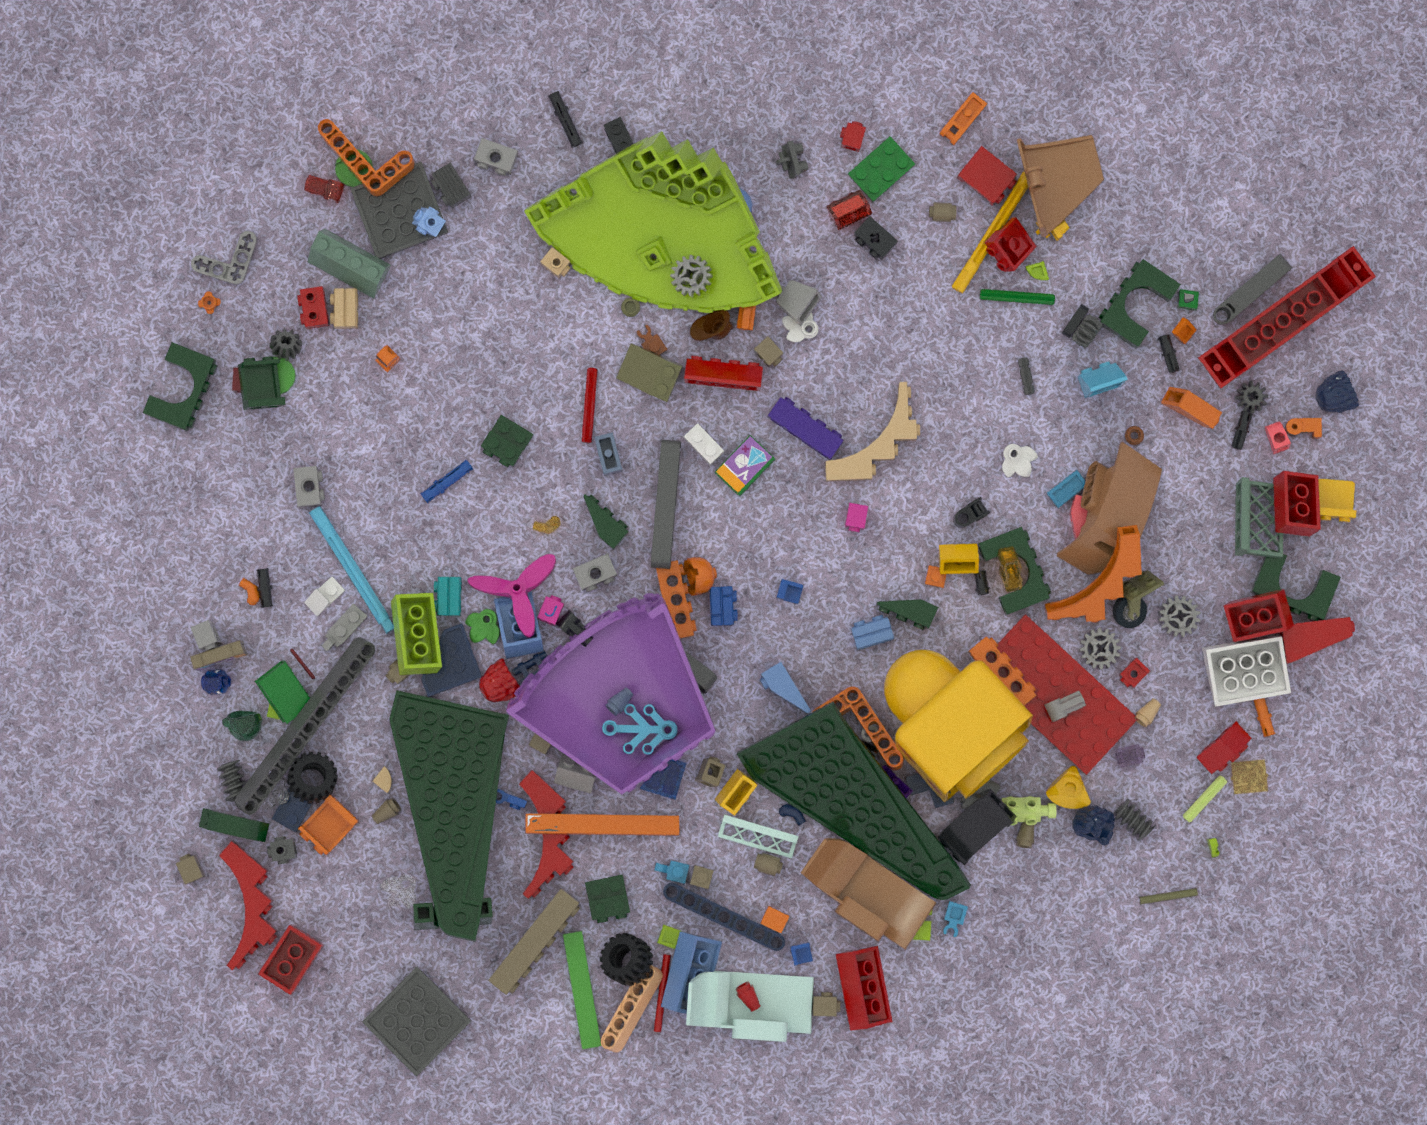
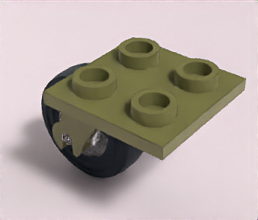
M1148 570L1142 571V575H1136V577L1124 581L1123 597L1118 598L1113 606L1112 613L1115 621L1125 628L1139 626L1147 615V605L1142 597L1163 586L1164 582Z

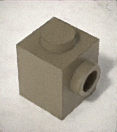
M821 992V996H813V1016L837 1017V1012H840V1000H837V996H833V992Z

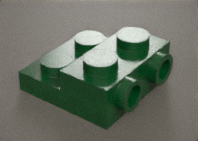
M500 415L494 427L489 431L481 444V448L484 449L482 452L491 458L493 455L500 459L499 463L507 468L510 465L514 467L534 434Z
M623 874L585 882L592 921L596 920L597 923L607 922L608 917L615 916L616 919L627 917V913H630Z

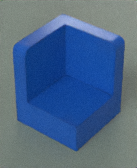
M781 579L776 598L798 604L804 585Z
M809 942L790 946L794 966L813 961Z

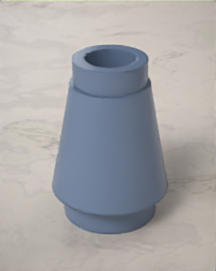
M625 687L607 700L606 708L615 716L621 714L631 700L633 693Z

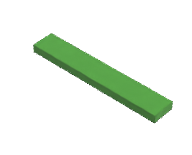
M582 931L563 934L582 1049L599 1047L602 1045Z

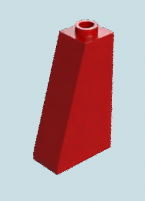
M1350 617L1296 623L1289 630L1280 632L1286 664L1353 636L1352 632H1355L1354 621H1351Z

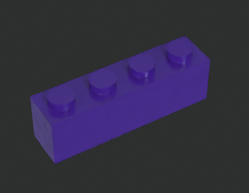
M780 397L767 418L828 460H831L844 441L841 439L842 435L835 430L831 432L825 428L826 424L821 420L817 419L815 421L809 417L811 414L807 410L796 408L794 406L795 403L791 399Z

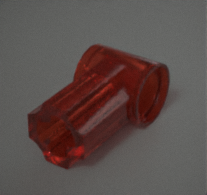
M309 175L305 182L304 191L322 196L326 200H335V203H339L345 184Z

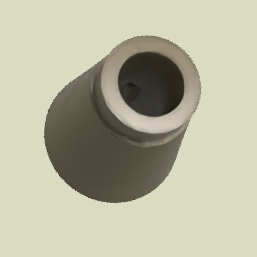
M394 798L386 799L372 814V818L377 824H380L398 815L401 807Z
M1022 822L1015 839L1017 841L1016 846L1032 848V844H1034V825H1027L1026 822Z

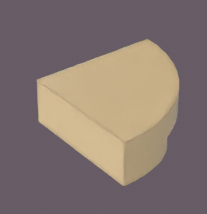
M384 766L372 782L386 793L391 789L392 778L389 770Z

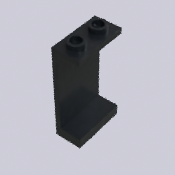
M989 789L943 829L938 839L943 847L948 848L953 853V857L958 862H962L965 865L970 857L1006 826L1009 827L1017 816Z

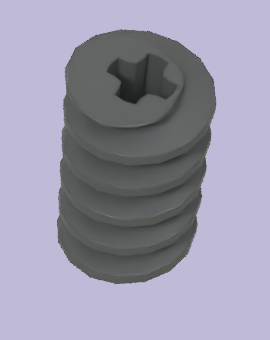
M240 760L222 764L217 768L218 772H223L219 779H225L221 786L228 787L223 791L224 794H229L225 801L235 802V798L241 791L242 786L246 784V781L239 780L244 776V774L238 773L242 766L235 765Z
M1127 798L1116 809L1115 820L1122 818L1120 825L1127 823L1126 830L1128 831L1133 828L1132 836L1139 834L1138 841H1141L1156 825L1151 827L1152 820L1145 822L1147 815L1140 816V809L1134 811L1135 804L1128 806L1130 800Z

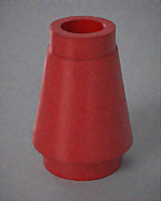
M749 981L735 989L737 991L736 995L751 1012L761 1006L753 984L750 985Z

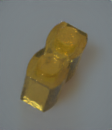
M1010 546L999 549L997 554L1000 563L999 574L1006 591L1021 590L1023 586V579L1021 577L1022 565L1015 548Z

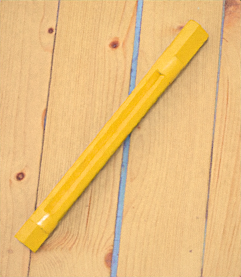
M1024 171L970 259H968L953 283L952 288L959 293H964L987 254L985 242L996 230H1001L1028 189Z

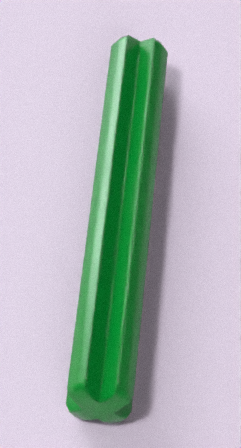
M991 289L980 290L981 300L1054 305L1055 303L1054 294Z

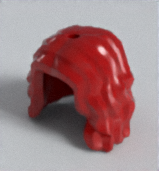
M503 658L490 665L479 681V688L485 699L494 703L508 701L516 697L514 692L520 687L510 673Z

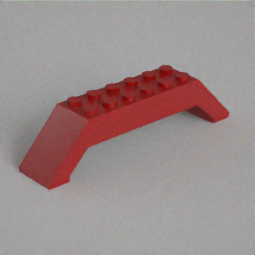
M1352 246L1237 331L1199 356L1198 359L1221 389L1335 308L1376 276L1355 247Z

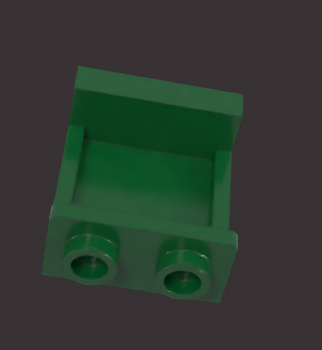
M273 356L263 357L259 361H255V358H246L244 362L238 364L243 410L277 408L286 405L285 397H281L277 368L280 359H274Z

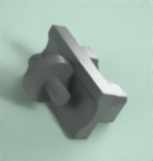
M792 140L781 146L782 152H779L780 159L776 160L775 163L777 166L782 165L783 171H788L790 179L796 178L809 169L806 160L798 161L797 155L804 153L802 143H793Z

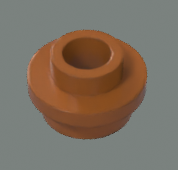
M1131 426L1125 432V440L1131 445H1138L1144 439V432L1138 426ZM1132 432L1137 433V439L1131 438Z

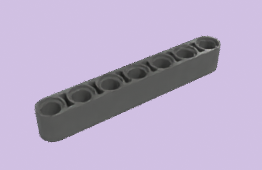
M661 440L651 568L670 569L681 441Z

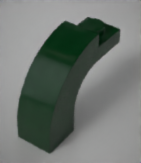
M203 808L199 827L236 837L265 842L270 823Z

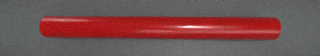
M663 954L661 968L663 977L659 984L654 1032H661L664 1008L661 1007L668 980L671 955Z

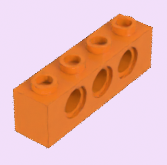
M678 560L671 561L670 569L656 568L661 594L667 604L680 639L694 636L693 632L697 631L695 620L690 619L689 613L693 612L691 601L687 602L685 596L689 592L687 583L682 582L681 576L685 575L683 564H678ZM671 576L678 579V584L674 587L667 584V579ZM674 595L681 596L682 602L680 605H673L671 603V598ZM684 614L686 616L685 623H676V615Z
M984 637L968 653L975 661H983L1023 705H1026L1036 696L1034 693L1036 689L1029 681L1026 683L1021 678L1023 674L1017 667L1013 668L1010 665L1011 659L1005 652L1000 653L997 649L999 645L992 637ZM988 652L995 654L996 660L994 663H989L986 660ZM1000 667L1007 668L1008 676L1006 678L999 676L998 670ZM1012 682L1020 684L1021 689L1019 692L1015 693L1011 690Z

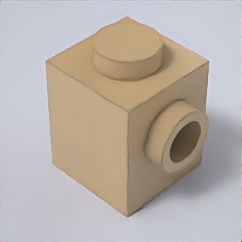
M553 247L540 261L541 265L557 278H560L561 275L565 277L571 269L569 267L570 261Z

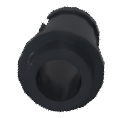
M986 571L974 573L977 587L975 592L978 595L989 594L990 587H988Z

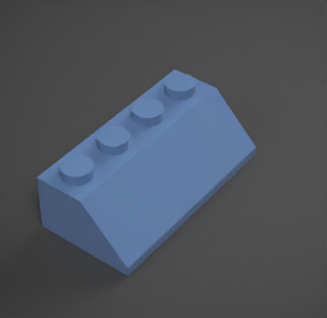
M680 931L661 1007L687 1014L689 982L700 973L715 971L722 945L721 941Z

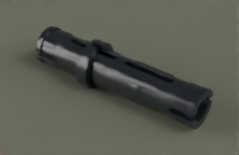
M556 91L550 94L548 97L555 109L554 114L558 116L571 147L574 148L582 144L583 142L568 113L569 108L565 106L560 92Z

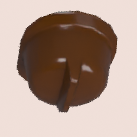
M724 309L716 310L713 313L698 318L690 328L691 337L696 341H703L709 338L715 340L725 338L730 330L734 328L730 322L729 311H724Z

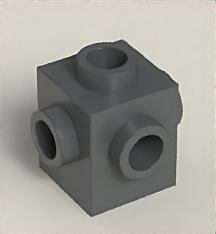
M285 836L276 837L274 842H270V846L267 847L268 857L272 858V862L277 861L278 865L289 863V859L298 858L295 839L286 840ZM280 847L284 849L282 854L279 852Z

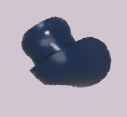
M784 804L779 808L780 816L793 817L798 826L806 822L801 811L794 806Z

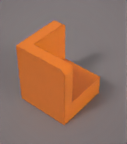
M768 906L760 924L782 933L789 915Z

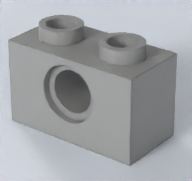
M481 138L474 161L482 169L488 170V167L495 169V173L506 176V173L511 175L518 156V150ZM498 154L501 156L499 162L494 163L490 160L491 156Z
M317 466L293 468L297 507L321 506L322 501H325L324 489H320V482H323L322 470H318ZM308 482H313L315 485L311 492L305 490V485Z
M608 553L573 568L581 590L586 589L587 592L596 589L597 584L604 582V585L615 581L614 577L617 576ZM599 569L601 571L600 578H591V571Z
M207 620L190 627L199 649L208 651L217 648L222 643L212 621Z

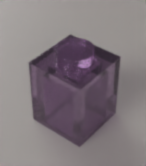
M1139 744L1115 749L1119 768L1143 763V759H1145L1143 747L1140 748Z

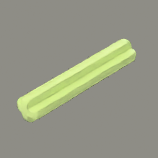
M1218 776L1183 814V818L1188 822H1192L1227 784V780L1223 776Z

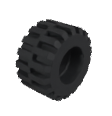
M313 751L309 752L308 755L303 753L300 758L297 757L294 763H292L287 783L290 785V792H294L293 796L295 798H301V802L304 803V800H306L308 804H312L315 801L317 804L322 799L325 801L332 794L338 775H336L337 768L334 767V762L332 760L329 761L327 755L323 757L320 752H317L316 755L313 754ZM308 769L317 770L322 774L324 781L319 786H309L302 780V772Z
M628 933L616 934V938H609L610 942H606L604 950H601L602 957H600V962L603 964L600 966L604 970L603 973L608 978L622 985L632 986L634 983H640V979H645L647 977L646 973H650V965H653L651 960L653 953L650 952V946L645 941ZM631 951L630 961L626 966L622 967L624 956Z

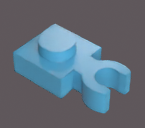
M949 901L944 920L949 921V923L944 927L943 934H946L949 928H953V937L958 935L957 924L963 925L968 906Z

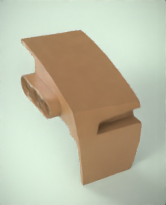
M1121 442L1119 445L1114 466L1107 468L1098 461H1094L1088 468L1081 499V507L1088 511L1086 522L1082 526L1077 539L1059 551L1057 557L1088 575L1102 572L1113 555L1117 541V527L1137 525L1141 538L1155 499L1162 469L1124 442Z
M825 838L800 872L823 893L839 904L835 912L878 942L884 935L905 950L936 905L935 901L899 878L866 853L847 841L838 838Z

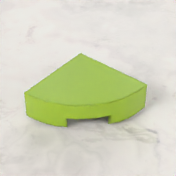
M1044 261L1025 266L1027 272L1033 278L1041 281L1049 280Z
M1217 838L1207 839L1212 858L1219 856Z

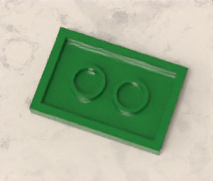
M889 136L848 173V176L874 202L914 167L915 163Z

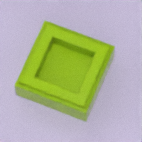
M663 924L657 943L675 949L681 930Z

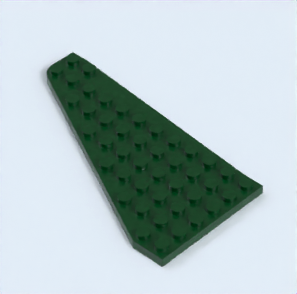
M396 690L389 721L438 925L447 936L475 942L481 918L503 745L509 715Z
M834 702L737 752L738 758L755 782L931 897L947 900L970 889L971 884L961 868L846 722Z

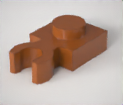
M645 325L648 331L647 334L642 335L639 330L637 331L638 337L645 340L641 344L644 349L658 355L668 350L658 334L652 337L651 328L648 325Z

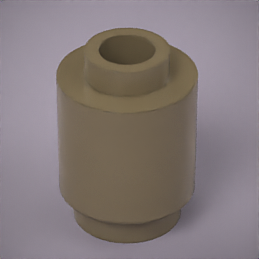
M933 202V206H929V217L932 218V221L936 222L956 220V205Z
M758 853L754 868L758 869V872L775 876L776 873L780 874L783 863L780 862L781 858Z

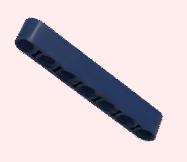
M669 883L664 887L663 894L666 899L771 950L780 951L785 946V939L781 934L678 884ZM669 886L677 888L678 892L675 897L667 895L666 890ZM688 894L693 895L695 898L694 904L690 906L684 903V897ZM704 903L711 904V913L704 914L701 911V906ZM722 911H726L730 915L727 922H721L718 918ZM739 920L747 922V928L743 931L736 928V923ZM757 928L764 930L765 934L761 939H756L753 935L754 930ZM777 936L782 939L781 946L773 947L771 945L773 937Z

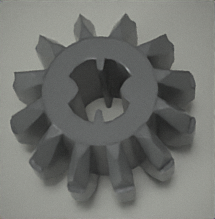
M1087 315L1072 335V340L1079 346L1088 347L1101 329L1102 323L1095 316Z
M284 328L283 332L277 330L275 335L271 336L269 348L272 349L273 355H278V359L285 357V360L288 361L289 357L295 359L296 354H300L302 341L299 340V333L294 334L293 329L286 332L287 330Z
M1249 381L1248 385L1246 383L1241 384L1243 389L1238 388L1236 390L1237 393L1241 394L1235 397V400H1241L1237 406L1241 407L1244 404V412L1250 407L1251 414L1255 412V409L1261 411V405L1265 406L1267 404L1263 399L1268 398V395L1262 394L1266 388L1259 389V382L1254 387L1253 381ZM1254 393L1256 399L1250 401L1248 399L1250 397H1247V395Z

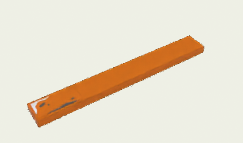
M525 814V834L679 836V816Z

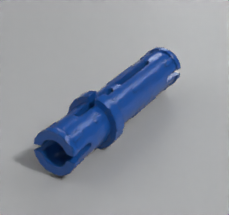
M467 460L463 461L438 481L435 480L433 485L420 493L428 504L433 498L445 493L448 487L473 470L472 466Z

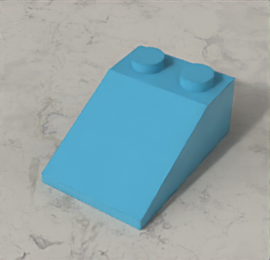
M1109 361L1100 364L1098 369L1092 370L1091 367L1082 370L1078 380L1084 397L1088 398L1121 387L1128 380L1127 376L1116 363L1110 364Z

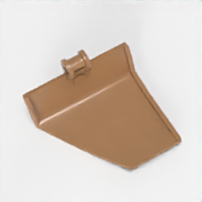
M1092 135L1034 145H1025L1021 138L1017 139L1041 237H1046L1104 181Z

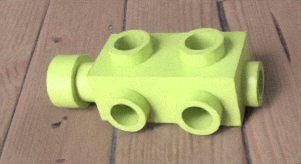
M1010 796L1001 799L1017 816L1011 825H1016L1018 822L1035 825L1041 821V816L1056 818V804L1048 803L1047 805H1041L1040 797Z

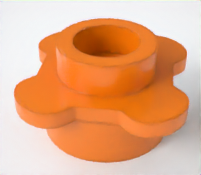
M210 291L205 292L202 299L198 301V306L204 308L208 314H213L216 306L221 304V300L215 298Z

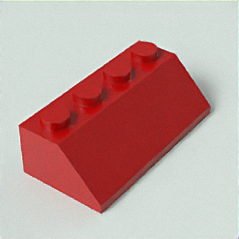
M691 356V359L687 358L684 383L760 391L763 367L755 362H748V365H743L737 360H729V363L721 362V359L710 358V361L702 360L700 356Z
M878 946L836 954L850 1031L868 1029L893 1022Z

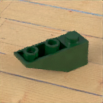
M584 494L583 497L599 538L614 550L629 533L626 530L628 526L620 519L617 522L612 517L614 514L608 508L602 509L598 505L599 501L593 495L588 497Z
M922 599L879 601L876 603V606L879 605V611L888 615L890 611L897 613L896 619L905 623L907 619H910L911 622H914L913 626L920 630H924V628L929 629L939 608Z

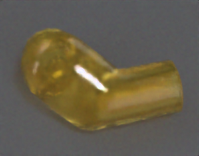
M552 516L545 523L534 521L532 530L550 534L559 528L561 524L560 518Z

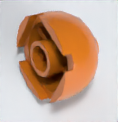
M702 557L686 558L687 560H684L683 569L685 575L687 574L690 586H687L689 594L694 596L708 592L714 584V579L717 578L715 567H712L711 563Z

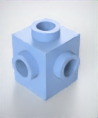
M421 207V209L415 212L412 224L417 227L415 230L419 233L436 237L446 220L438 216L439 212L434 208L429 207L427 209Z

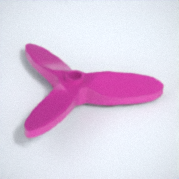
M546 554L538 558L514 581L492 576H472L468 578V583L478 591L511 598L517 625L523 635L530 638L535 631V617L527 595L528 592L538 587L550 575L555 567L556 558L553 554Z

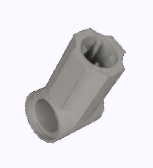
M1077 691L1064 698L1053 700L1044 706L1051 721L1055 722L1068 716V713L1083 708L1086 704L1080 691Z

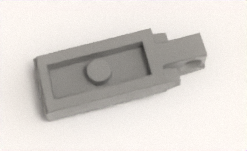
M353 603L327 631L328 633L325 637L328 639L322 647L329 651L334 645L336 647L342 645L368 616Z

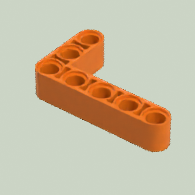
M324 119L318 124V131L322 139L373 196L383 195L412 171L415 166L412 154L409 151L403 150L375 171L331 120ZM326 127L332 128L329 133H323V130ZM338 141H344L341 147H336L335 144ZM350 155H356L353 161H348L347 158ZM409 158L410 161L408 164L403 165L401 164L402 159ZM364 168L368 169L367 174H365V175H360V174H359V172H360L362 169H364ZM394 170L395 174L393 176H386L388 171ZM375 182L381 183L377 189L371 188Z
M848 687L813 710L814 712L831 702L840 703L842 705V708L839 710L841 715L843 716L849 711L853 712L887 766L892 770H899L903 767L904 759L901 752L896 748V744L857 687ZM850 693L858 694V698L854 701L849 700L848 696ZM861 709H868L869 713L867 716L861 717L858 715ZM873 724L879 726V730L875 733L869 731V727ZM883 740L890 742L889 746L885 749L879 746ZM893 756L900 758L899 763L896 765L890 763V758Z

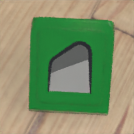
M1180 289L1177 308L1196 311L1198 308L1199 292Z

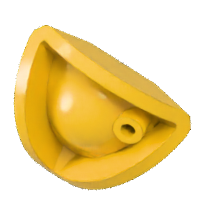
M1070 766L1046 790L1047 797L1056 805L1064 808L1079 809L1091 804L1089 794L1076 766Z

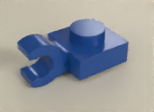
M501 789L497 790L498 793L502 794L501 800H496V804L506 801L510 803L509 807L514 809L526 808L527 800L505 793Z

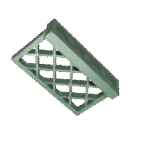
M1241 477L1236 483V556L1248 554L1279 559L1283 557V533H1277L1273 536L1267 529L1271 523L1275 525V518L1267 511L1269 507L1274 506V499L1267 493L1268 490L1274 489L1272 483L1249 481V478ZM1251 487H1257L1261 492L1257 498L1251 493ZM1263 495L1271 503L1266 508L1258 501ZM1253 503L1261 510L1258 515H1255L1250 510V506ZM1262 513L1270 520L1266 526L1258 519ZM1253 521L1261 528L1256 534L1250 528V523ZM1262 531L1270 538L1266 544L1257 536ZM1255 539L1261 548L1258 550L1250 549V541ZM1271 541L1278 547V553L1271 552L1267 547Z

